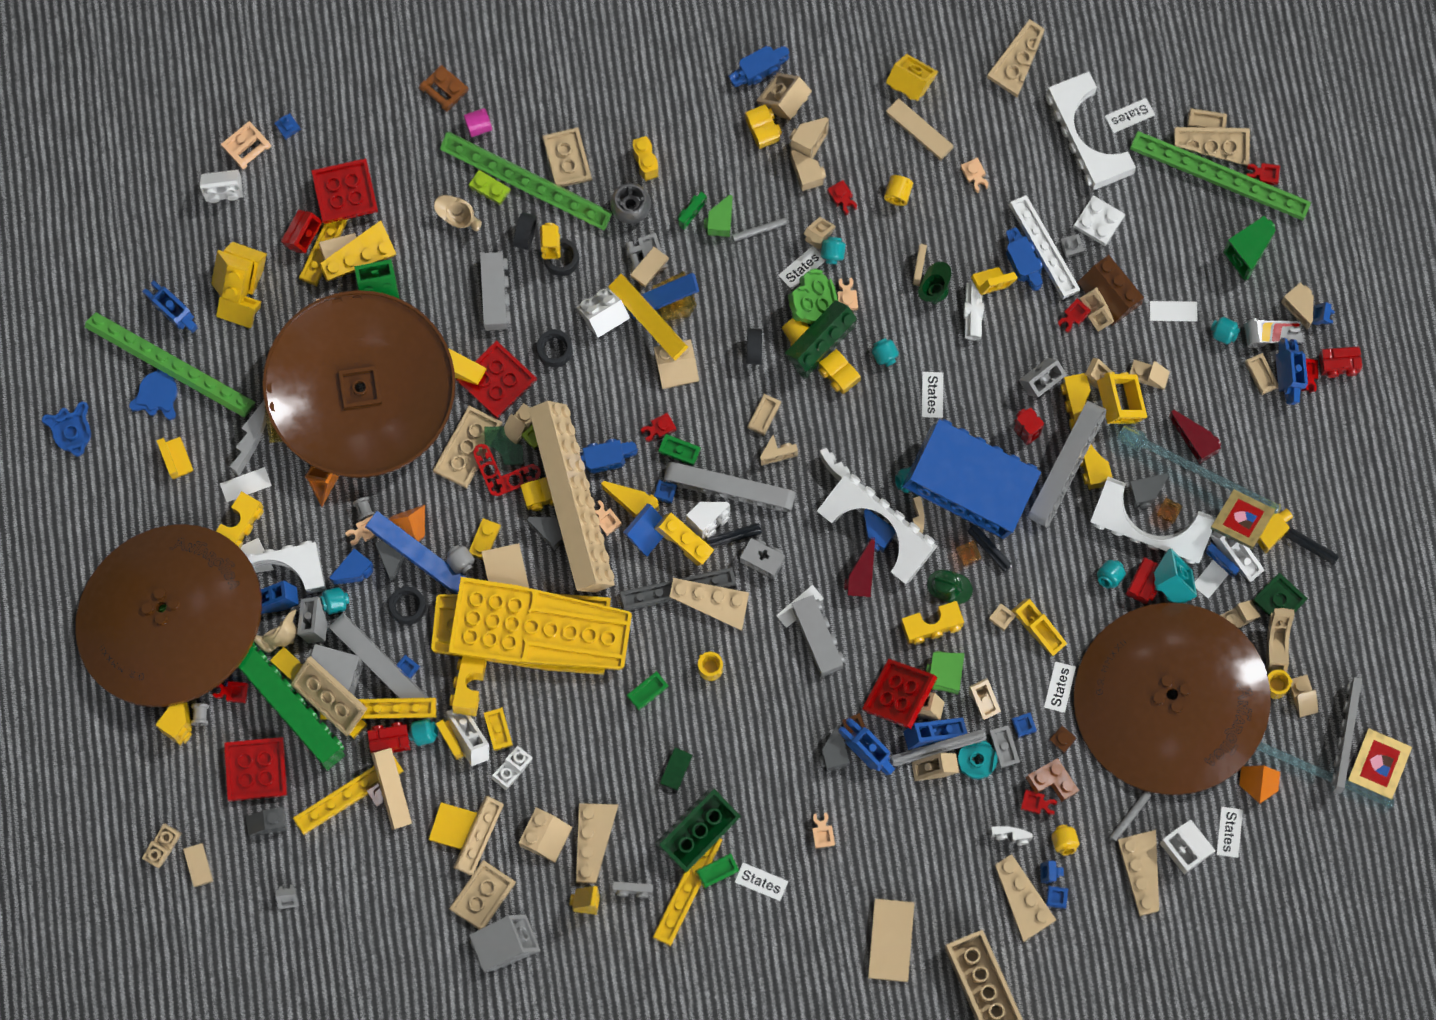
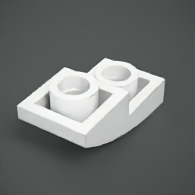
M827 448L820 450L819 456L822 462L838 481L844 475L850 474L848 467H844L842 462L834 464L836 459L832 452L829 453Z
M517 746L492 775L491 779L507 790L528 766L533 757Z
M995 826L990 829L991 838L996 837V840L1008 839V836L1011 835V842L1017 843V845L1029 844L1028 841H1031L1033 838L1032 833L1019 828Z

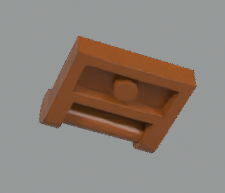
M442 65L419 86L422 92H426L442 105V109L446 112L469 91V88ZM433 84L437 86L448 97H450V99L446 100L445 98H443L431 86Z

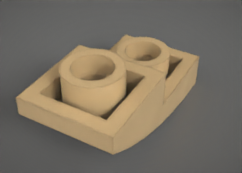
M166 823L163 824L155 840L151 841L142 859L160 868L182 833Z

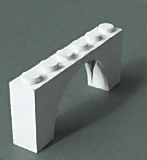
M1086 72L1049 87L1046 100L1049 105L1053 106L1054 117L1062 125L1061 131L1063 136L1068 138L1070 142L1069 148L1078 158L1077 164L1079 169H1083L1085 173L1084 178L1087 185H1091L1092 190H1096L1133 175L1136 167L1129 152L1121 154L1100 153L1088 147L1078 136L1074 125V114L1083 101L1095 95L1097 89L1090 72Z
M844 475L817 512L831 523L836 522L847 511L857 508L871 509L885 516L893 525L899 541V554L891 573L905 584L909 583L938 547L934 544L935 540L929 535H923L916 524L907 522L901 512L890 508L888 501L883 498L879 499L874 495L875 491L872 488L863 486L860 483L861 480L856 475Z
M1109 476L1107 477L1090 521L1094 523V527L1102 530L1104 528L1112 530L1111 533L1117 536H1128L1135 543L1144 542L1148 544L1149 548L1154 550L1162 549L1167 552L1168 549L1172 548L1180 557L1184 558V561L1190 564L1200 563L1212 533L1211 526L1216 517L1198 511L1194 520L1186 528L1175 534L1157 536L1146 533L1135 526L1126 513L1123 500L1126 483Z
M305 541L295 547L287 545L277 551L269 549L263 551V554L246 555L254 568L261 565L274 564L290 569L302 580L307 594L326 590L316 542Z

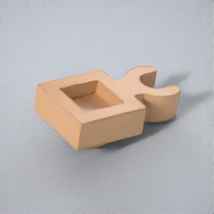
M978 158L961 165L960 168L968 183L974 182L976 193L980 191L979 184L984 185L985 189H988L987 180L982 178L986 173Z
M849 278V285H843L842 279H839V288L842 291L837 292L838 301L849 306L852 311L858 310L856 290H851L853 279Z
M599 500L597 502L600 509L595 510V513L600 521L599 527L608 536L620 527L622 522L611 509L605 511L603 502Z
M372 516L357 523V530L351 529L345 533L347 537L355 535V539L350 541L352 546L356 545L361 538L367 542L376 537L375 534L365 528Z
M824 813L823 821H819L817 815L814 814L813 821L818 826L817 828H812L815 849L835 846L832 825L826 826L828 814Z

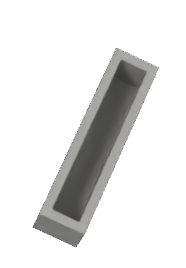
M503 252L480 253L485 331L508 329L507 323H511L510 312H507V305H510V296L506 294V287H509V278L505 276V270L508 269V260L504 258Z
M814 595L793 602L792 610L820 676L824 677L843 669L845 659L842 652H838L835 645L838 643L834 634L830 635L828 630L830 624L827 617H823L820 610H823L820 600L815 599Z

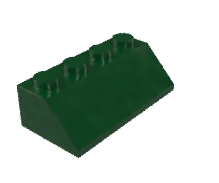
M835 300L784 353L803 379H806L819 365V362L827 357L855 328L857 317L849 306Z
M709 788L655 844L686 873L741 816L714 788Z

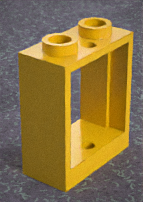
M1108 372L1103 375L1104 377L1097 380L1103 408L1107 410L1105 415L1107 424H1136L1147 418L1137 375L1129 374L1128 372L1120 374ZM1115 384H1123L1129 410H1121Z

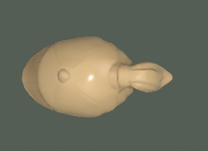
M441 195L436 198L434 209L447 223L457 228L471 226L472 230L479 231L482 222L474 216L473 208L468 202L449 195Z
M292 609L277 628L270 630L263 636L256 635L254 642L258 647L270 653L277 647L293 644L298 630L293 623L297 610Z

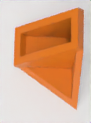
M311 466L305 478L308 480L321 507H323L339 476L323 472Z
M425 505L389 518L390 521L418 542L424 539Z
M1264 765L1243 766L1240 771L1239 786L1260 804L1278 792L1280 772Z

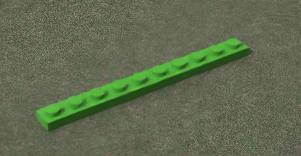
M1139 131L1130 148L1132 151L1303 221L1311 204L1308 200Z
M446 132L440 150L602 230L606 229L613 212L451 132Z
M95 312L85 322L86 329L240 416L245 417L254 408L255 401L99 313Z

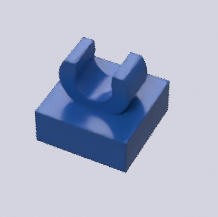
M290 113L274 123L285 140L301 130Z
M1324 302L1314 305L1312 324L1333 323V320H1330V315L1335 314V311L1331 309L1332 304Z
M1047 861L1040 864L1041 883L1049 884L1055 882L1059 876H1064V868H1056V861Z

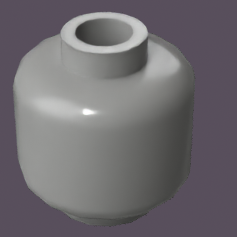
M457 545L447 552L446 562L455 573L463 572V574H467L473 569L472 564L475 558L467 547Z

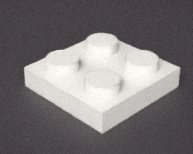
M1093 195L1073 228L1106 246L1124 219L1125 214Z

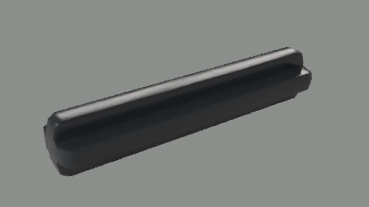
M756 523L706 538V543L713 548L762 533L760 524Z
M977 525L969 528L968 534L1004 572L1008 571L1012 567V563Z
M1293 528L1288 530L1286 538L1332 565L1339 559L1338 554Z

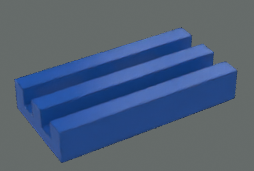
M1211 543L1207 547L1206 553L1234 578L1240 569Z

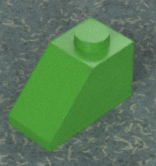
M728 195L709 211L708 218L704 220V229H707L709 236L730 237L733 195Z

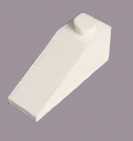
M1215 531L1210 535L1218 549L1240 569L1239 572L1248 582H1252L1264 571L1248 547Z
M453 709L446 711L457 741L470 765L474 766L489 760V744L472 717L453 713Z

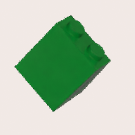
M1265 215L1228 239L1223 251L1244 281L1250 278L1276 231L1274 223L1267 219Z

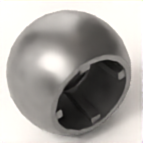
M626 183L619 186L613 192L610 206L618 220L623 223L634 224L646 218L651 208V199L644 187L635 183ZM629 204H633L636 207L634 209H628L626 206Z

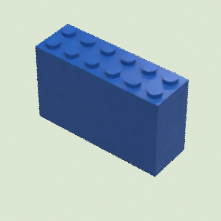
M939 419L930 427L902 487L1005 539L1014 532L1041 471L1037 470V467L1033 464L1021 462L1020 458L1015 455L1004 453L1003 449L998 446L992 447L988 445L983 438H975L969 435L967 430L952 426L950 421Z

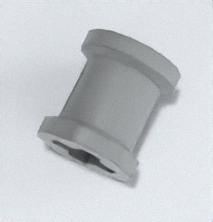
M363 497L353 502V506L356 507L360 516V522L375 514L369 505V497Z
M204 703L192 704L193 720H191V725H208L206 719L209 705Z

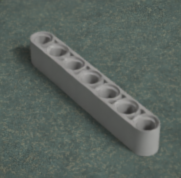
M1090 401L1085 404L1029 513V519L1045 527L1050 524L1104 420L1107 411L1105 408Z
M668 462L663 482L676 484L680 488L782 512L792 511L796 495L794 491L674 462Z
M344 613L329 626L399 698H429Z

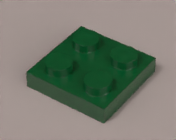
M1278 573L1253 599V602L1270 617L1274 608L1293 609L1295 613L1308 598L1281 573Z

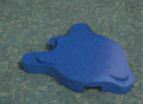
M159 369L148 374L139 386L137 397L130 402V409L132 411L145 410L150 416H155L156 412L161 410L168 420H174L176 413L173 405L178 393L175 380Z
M79 402L73 413H69L67 408H62L56 415L47 414L42 417V422L51 429L53 439L59 448L71 452L76 457L84 453V449L91 438L90 425L86 419L89 408L86 402Z

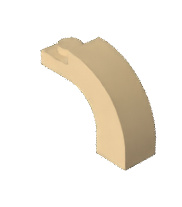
M1274 608L1273 613L1270 615L1266 648L1267 673L1274 670L1287 672L1289 666V636L1294 619L1293 609Z

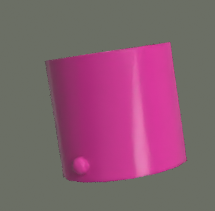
M485 108L464 115L471 137L492 131Z

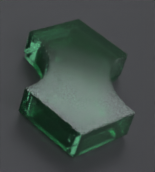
M484 427V444L499 452L504 465H523V445L511 442L505 434L504 427Z

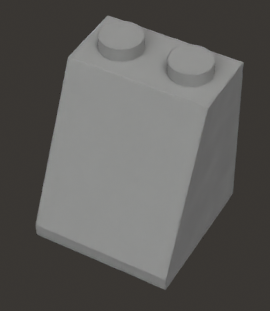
M315 644L314 648L309 650L307 658L311 656L354 695L364 666L360 656Z
M508 915L470 934L471 946L476 951L479 958V966L484 972L494 971L540 951L526 915Z

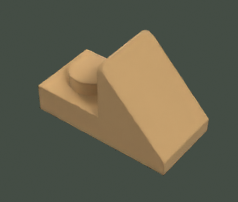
M819 217L806 228L804 235H806L805 241L821 249L822 241L831 235L836 226Z
M1093 358L1085 375L1088 378L1089 385L1099 389L1097 380L1104 377L1105 373L1113 371L1098 358Z
M1134 360L1129 374L1137 375L1139 383L1164 390L1170 371L1155 361L1150 365Z
M524 403L514 415L511 414L501 432L502 436L515 445L521 440V434L532 425L528 409L530 407Z
M773 435L760 456L761 466L798 456L797 445L786 443L777 448Z
M1252 600L1239 603L1235 608L1220 615L1238 629L1261 617Z
M1308 675L1293 678L1290 690L1299 718L1318 713L1316 690L1312 691Z
M987 678L969 687V695L975 701L983 720L1001 712Z

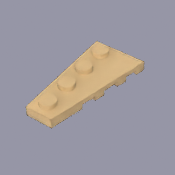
M1029 19L989 72L987 78L1018 98L1045 29Z
M673 578L670 598L742 631L749 592Z
M579 804L576 883L597 882L619 805Z
M1156 830L1118 839L1117 842L1139 917L1159 912Z
M1012 854L995 865L1023 942L1056 921Z

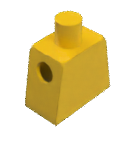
M1287 508L1280 513L1275 510L1257 541L1265 554L1289 530L1286 522L1292 519L1293 515Z

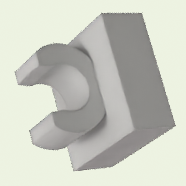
M1079 234L1060 240L1066 258L1084 253Z
M290 885V889H283L280 886L279 890H276L279 909L299 906L298 896L293 885Z

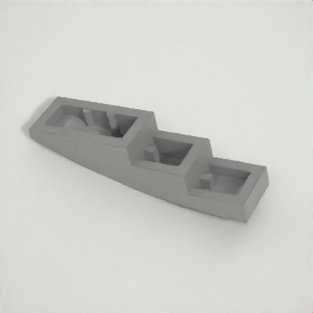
M264 400L241 428L245 436L236 446L239 456L230 466L232 472L238 476L251 459L265 429L268 413Z

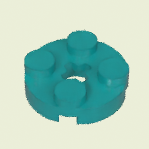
M978 742L961 748L958 755V765L961 772L971 779L987 778L996 768L997 754L988 742ZM976 755H980V759H983V762L977 765L975 761H972V757L975 758Z

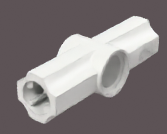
M971 281L966 283V302H964L965 339L978 340L982 336L984 303H982V295L979 293L974 282Z

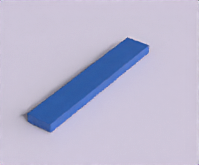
M376 511L365 528L452 593L458 594L460 579L465 576L461 573H455L448 563Z

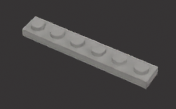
M1354 677L1351 683L1347 684L1346 694L1349 695L1348 701H1345L1343 706V712L1346 715L1345 719L1341 721L1340 730L1343 733L1337 743V749H1340L1339 756L1336 755L1334 767H1337V770L1331 780V785L1334 786L1333 792L1341 794L1345 788L1362 679Z

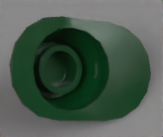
M936 262L927 269L918 289V296L921 300L932 302L936 305L948 296V284L952 275V270L948 263Z
M941 569L935 571L930 575L927 582L928 590L932 596L950 603L957 601L958 604H963L971 598L973 593V587L968 578L949 570Z

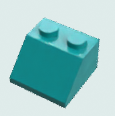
M1172 548L1168 549L1154 572L1156 580L1154 584L1157 590L1162 591L1170 602L1184 604L1197 597L1193 570Z

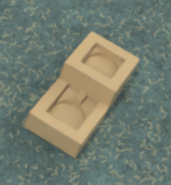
M1097 287L1080 298L1082 303L1091 310L1088 317L1097 331L1114 322L1111 312Z
M918 496L913 498L912 501L917 517L912 518V523L916 524L920 528L919 531L923 534L924 508L921 497Z

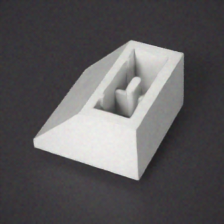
M239 170L201 174L200 189L206 202L216 203L224 199L233 201L243 197L242 180Z
M609 288L598 291L595 296L583 300L580 305L576 306L591 331L597 337L630 319L621 299Z
M699 502L686 515L687 526L702 540L713 536L716 532L715 529L720 524L723 526L730 519V504L728 502Z
M1192 820L1178 827L1160 842V845L1184 875L1215 852V849Z

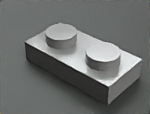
M1009 725L990 730L989 733L1000 768L1019 764L1020 760Z
M613 882V892L617 893V896L627 897L629 894H637L636 897L648 898V895H653V884Z

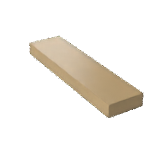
M899 98L886 111L889 117L940 161L953 149L954 145Z
M388 748L371 753L391 828L397 829L412 824L392 749Z
M489 796L484 797L453 868L473 876L504 806L503 803Z

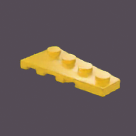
M379 221L322 261L319 266L326 281L329 282L355 272L354 266L380 262L394 257L396 252L382 221Z

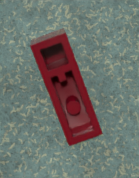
M1176 410L1170 412L1169 419L1199 464L1219 453L1221 442L1217 436H1213L1209 430Z
M875 537L870 538L850 571L849 579H845L844 590H848L849 596L871 597Z

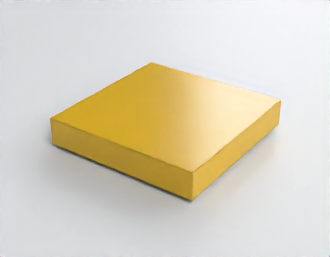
M441 802L429 841L461 850L477 813Z

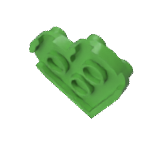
M812 269L799 278L800 287L788 295L789 306L794 320L813 324L835 300L838 301L831 278L828 280L822 274V270Z

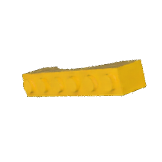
M1085 373L1064 377L1062 384H1060L1061 393L1066 396L1067 400L1065 402L1066 412H1070L1071 416L1069 420L1071 431L1091 391ZM1091 444L1080 464V467L1083 466L1085 472L1082 474L1084 484H1088L1089 490L1104 487L1107 477L1113 478L1109 462L1101 457Z

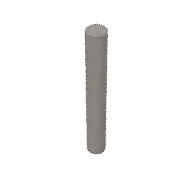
M785 217L733 234L732 237L734 242L788 225Z
M1145 791L1111 834L1110 838L1116 842L1149 800L1151 795Z

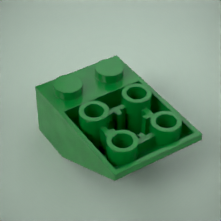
M392 259L354 266L359 291L379 292L400 299Z

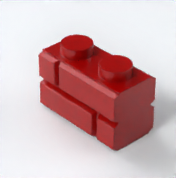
M298 210L281 243L291 251L305 254L319 230L322 220L312 212Z
M1360 346L1322 349L1319 353L1321 375H1327L1328 378L1338 377L1339 374H1346L1349 377L1356 376L1362 370Z
M1032 408L1019 411L1016 414L1017 418L1014 420V431L1018 436H1021L1022 441L1026 445H1030L1041 436L1044 422L1040 417H1037L1036 412Z
M1144 557L1126 595L1146 605L1149 600L1153 601L1157 590L1154 589V581H1156L1154 572L1159 564Z
M403 722L392 723L391 727L386 728L383 725L373 726L372 730H368L371 753L391 748L393 753L411 750L408 727L406 724L403 725Z

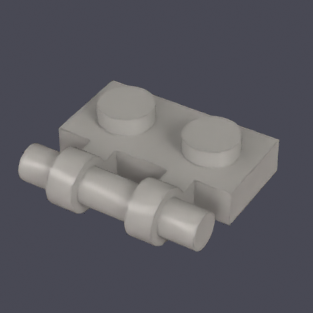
M656 233L638 238V246L634 247L632 241L626 243V253L631 259L632 271L640 264L637 254L642 253L645 258L653 247L662 252ZM665 264L660 271L666 270L667 265Z

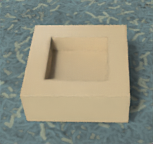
M1000 604L989 617V620L1005 631L1016 617V614L1003 604Z

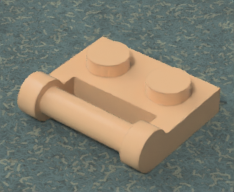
M250 121L221 144L222 148L242 170L261 152L272 147ZM257 140L260 142V144L256 148H254L250 153H248L245 157L241 158L239 156Z

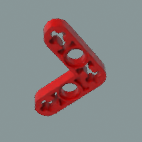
M478 444L474 448V458L492 496H502L521 488L520 485L538 480L540 477V468L534 464L501 476L490 448L485 444ZM479 448L487 450L485 457L486 459L491 458L492 461L480 465L483 459L481 455L477 456L476 454L479 452ZM487 465H492L495 468V473L491 476L484 473V468ZM529 468L537 470L535 478L528 476L525 478L527 482H523V477L519 472L523 471L525 475L529 472ZM498 475L499 479H495L497 485H502L499 493L492 491L491 488L494 487L492 481L488 483L487 479H493ZM512 475H517L520 478V483L517 486H512L509 483V478Z

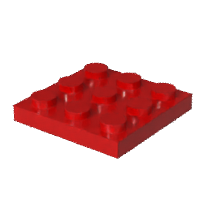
M366 158L311 170L323 224L378 212Z
M497 340L475 361L486 368L478 385L456 379L496 419L537 381V378Z
M888 659L862 710L911 729L937 677L934 674Z
M283 737L224 743L227 799L229 802L287 796Z

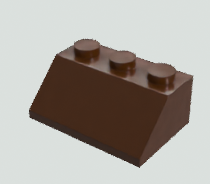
M1110 255L1096 263L1077 282L1085 294L1096 287L1098 288L1113 317L1114 322L1111 326L1141 306L1144 300L1143 295Z

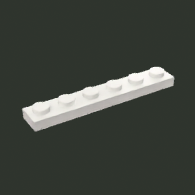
M1027 195L1011 201L1009 206L1028 240L1032 241L1037 256L1041 259L1062 300L1079 293V286Z

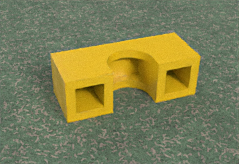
M242 491L231 507L233 512L240 516V522L234 527L220 524L216 532L233 541L240 549L243 545L242 540L251 533L253 523L262 516L264 511L260 501Z
M671 512L665 514L654 528L665 539L677 544L684 551L683 554L697 566L703 565L714 551L713 548Z
M957 601L938 607L937 612L940 620L935 624L925 623L920 613L902 618L901 625L908 644L918 645L923 643L926 638L932 637V639L943 636L945 632L955 633L960 631L964 625V620Z
M462 656V659H458L457 670H459L458 677L455 676L453 688H456L455 695L451 694L450 706L453 708V713L469 716L477 715L480 700L479 691L470 690L467 684L472 680H484L487 665L486 659Z

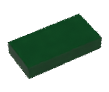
M674 748L660 784L679 791L693 754Z

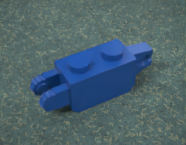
M765 46L742 58L739 63V69L729 75L730 82L734 87L743 84L750 86L760 83L767 76H774L779 72L780 65L789 59V48L783 46L773 51L772 47Z
M1015 227L1006 231L1008 240L1006 256L1018 280L1022 282L1027 281L1032 290L1038 291L1043 282L1040 275L1043 268L1042 261L1039 257L1036 258L1034 253L1035 247L1032 241H1028L1026 236L1023 237Z
M153 280L150 284L158 292L153 296L145 288L142 291L143 294L179 330L186 327L190 332L194 333L198 327L192 321L194 316L190 310L166 287H161Z
M1281 338L1278 342L1279 353L1275 354L1278 389L1285 393L1288 405H1295L1300 402L1301 390L1305 389L1308 384L1306 357L1303 351H1299L1297 340L1290 339L1288 341L1287 338Z
M609 439L603 444L592 443L587 445L586 448H583V452L580 453V457L585 468L592 474L623 467L626 463L625 459L635 456L638 449L633 441L621 443L620 440Z
M848 718L846 724L853 730L852 734L844 727L838 729V732L846 740V745L870 769L881 770L885 775H891L895 768L888 761L891 755L890 751L869 729L860 727L853 719Z

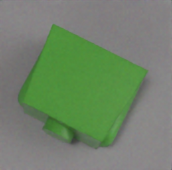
M941 651L933 653L931 664L927 663L926 672L937 677L932 690L959 694L965 653Z

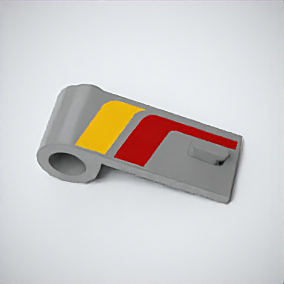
M1253 318L1249 319L1248 323L1244 325L1248 348H1260L1268 343L1279 344L1278 342L1281 338H1287L1288 341L1295 339L1298 341V344L1303 343L1300 321H1259V319Z

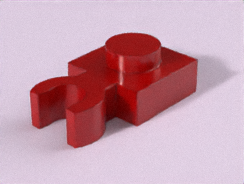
M1261 163L1260 168H1258L1255 164H1248L1247 169L1253 170L1254 173H1247V176L1254 179L1259 178V181L1266 184L1278 185L1280 165Z
M844 180L827 189L836 206L843 205L844 214H849L848 206H852L854 210H857L856 202L850 200L853 194Z
M1077 298L1065 310L1067 317L1060 319L1058 326L1068 323L1065 332L1069 333L1073 328L1072 324L1075 322L1079 326L1091 313V310Z
M1306 358L1308 384L1301 391L1309 390V392H1315L1317 386L1314 379H1318V360Z
M668 412L651 420V427L645 426L641 428L642 434L644 432L650 433V436L645 438L646 442L652 441L655 435H658L659 439H661L665 434L669 435L677 431Z
M228 681L227 687L223 684L215 687L221 688V692L218 694L213 693V697L220 699L226 696L227 702L246 703L249 684Z
M1025 790L1020 810L1040 815L1042 809L1048 815H1054L1055 811L1050 810L1048 805H1056L1057 801L1054 799L1045 801V794H1036L1033 791Z

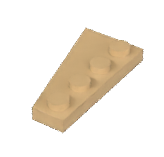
M1175 127L1174 146L1248 166L1250 128Z

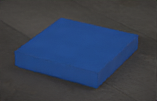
M648 503L623 532L646 557L663 538L654 529L662 517Z

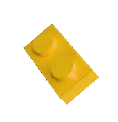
M484 518L482 519L469 550L474 557L483 560L481 551L492 549L501 525Z
M503 708L485 712L484 717L494 751L513 746Z

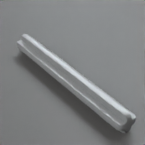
M981 729L891 756L894 766H899L938 753L985 741L986 735L984 730Z

